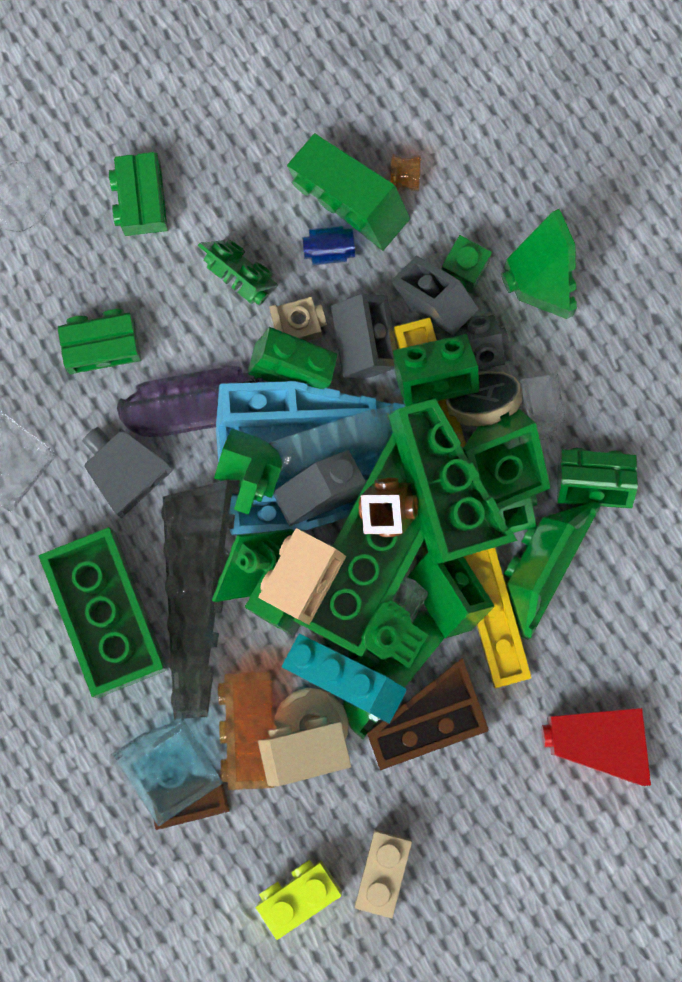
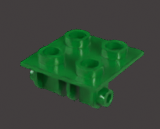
M228 239L226 242L221 240L198 244V247L207 253L203 260L207 263V269L220 279H223V282L226 284L234 276L237 277L232 285V289L236 291L244 283L237 293L250 304L255 302L259 306L262 305L268 297L264 290L273 289L278 286L271 279L273 273L261 263L255 262L253 265L243 256L245 250L234 241Z
M285 529L237 535L223 573L218 580V586L212 601L219 602L250 597L264 571L275 568L281 557L279 554L281 545L289 535L293 534L294 530Z

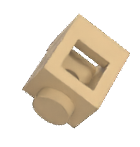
M312 297L280 306H269L275 329L305 341L322 338L320 327L327 326L322 305L314 306ZM303 314L306 320L302 324H295L292 321L293 316Z

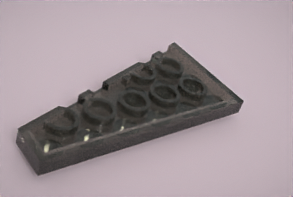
M224 480L162 497L161 515L164 521L165 538L163 553L166 558L167 577L165 591L168 597L167 629L170 637L169 667L172 677L171 705L174 720L208 717L214 675L212 668L209 666L211 648L217 647L219 633L213 632L215 614L222 613L223 601L213 602L212 598L230 555L225 548L226 533L228 529L234 528L235 514L229 513L232 494H238L240 480Z

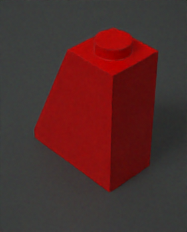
M642 708L547 717L548 724L541 726L544 748L550 747L551 755L636 785L651 786Z

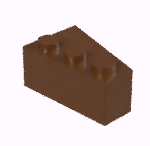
M463 658L395 712L390 724L382 721L367 733L380 771L489 731Z

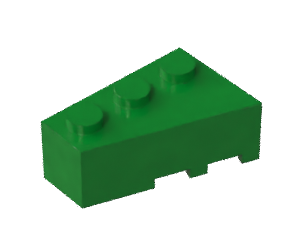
M316 133L310 137L287 164L294 178L292 184L297 190L306 196L311 193L326 210L333 214L336 213L382 251L386 249L410 220L405 205L393 183Z

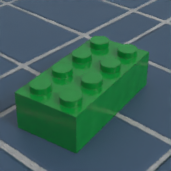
M108 527L38 555L91 697L101 698L169 670L115 531Z

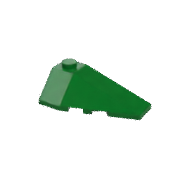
M560 209L552 211L506 259L505 272L501 273V277L508 293L515 292L519 301L568 319L573 317L577 309V301L574 296L570 297V292L576 290V282L572 276V270L576 269V244Z

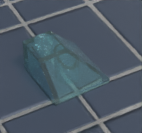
M184 719L145 732L111 754L128 783L158 826L223 783Z

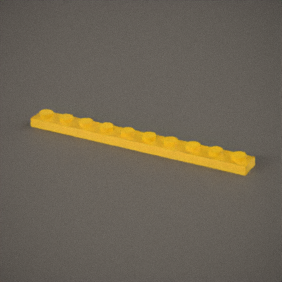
M430 318L394 327L399 349L437 341ZM446 399L437 401L460 440V446L464 447L466 443L461 425L457 422L455 416H450ZM495 547L464 556L495 605L477 625L493 687L499 688L531 679Z

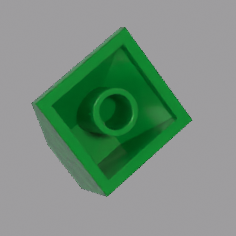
M519 408L510 416L509 411L501 415V421L495 424L478 426L463 447L469 462H473L480 475L479 479L490 498L493 497L499 509L550 489L536 422Z

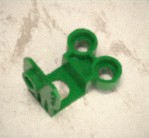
M392 600L381 602L362 635L363 646L366 648V651L362 657L349 651L348 658L368 668L377 665L381 659L388 664L410 668L428 634L411 623L410 613Z

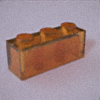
M272 673L224 674L225 683H218L219 706L225 705L226 721L219 722L220 744L227 743V759H221V781L228 782V790L275 788L276 786L267 785L258 740L270 737L268 730L274 729Z

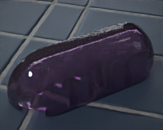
M239 366L223 367L146 381L136 385L137 392L130 395L126 400L120 398L117 404V411L121 422L130 431L145 437H163L216 427L220 384L258 383L264 381L263 378H256L248 373H242V368Z

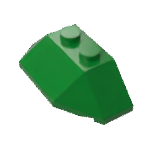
M592 502L543 517L536 527L527 529L521 540L522 543L527 545L521 558L514 555L503 574L509 577L506 588L521 637L527 640L531 639L601 505Z

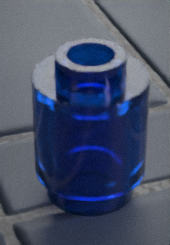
M343 226L309 229V237H302L304 259L311 258L312 266L347 262V258H355L353 228L344 229Z

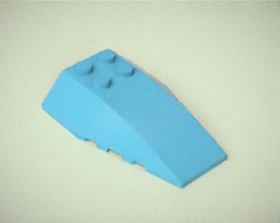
M296 381L220 384L216 420L218 462L232 428L266 441L279 453L282 467L274 491L314 463L347 450L350 451L366 482L393 432L388 415L399 408L405 407V405L376 401V398L366 396L357 397L343 394L338 390L329 388L319 389ZM220 481L221 503L231 535L293 529L295 531L296 528L301 531H307L347 518L356 502L348 503L289 527L274 495L272 498L264 496L262 502L254 500L248 515L234 510L241 487Z

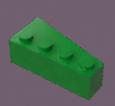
M436 399L402 407L388 415L407 481L411 483L412 495H416L418 499V518L432 565L518 541L511 528L508 529L499 514L500 509L493 497L490 498L480 481V475L473 462L470 463L460 446V440Z

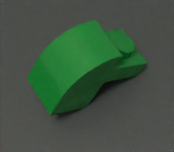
M231 428L223 446L214 479L241 487L234 510L249 515L254 500L262 502L264 496L272 498L281 471L282 460L276 449L266 441Z

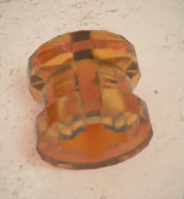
M399 154L391 155L390 182L396 186L397 190L401 187H408L411 191H419L421 155H412L410 158H402Z

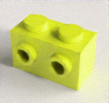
M309 859L291 872L294 879L281 887L277 881L259 894L262 901L255 908L276 940L342 896L341 889L322 860L313 865Z

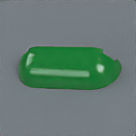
M428 610L410 614L411 623L428 634L411 667L406 668L388 664L381 659L377 665L370 669L388 677L404 688L444 639L443 634ZM344 701L343 707L348 718V725L353 732L361 739H364L378 722L379 718Z

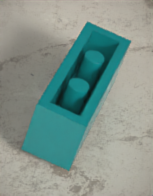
M300 633L281 666L300 678L389 724L407 691L406 688L388 677Z

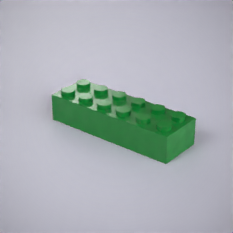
M393 432L332 546L346 556L310 625L295 617L293 619L298 624L361 657L366 651V648L363 646L362 635L381 602L393 599L424 540L418 515L404 533L399 536L382 537L379 534H364L363 519L359 515V499L361 495L375 483V480L380 478H397L398 483H408Z

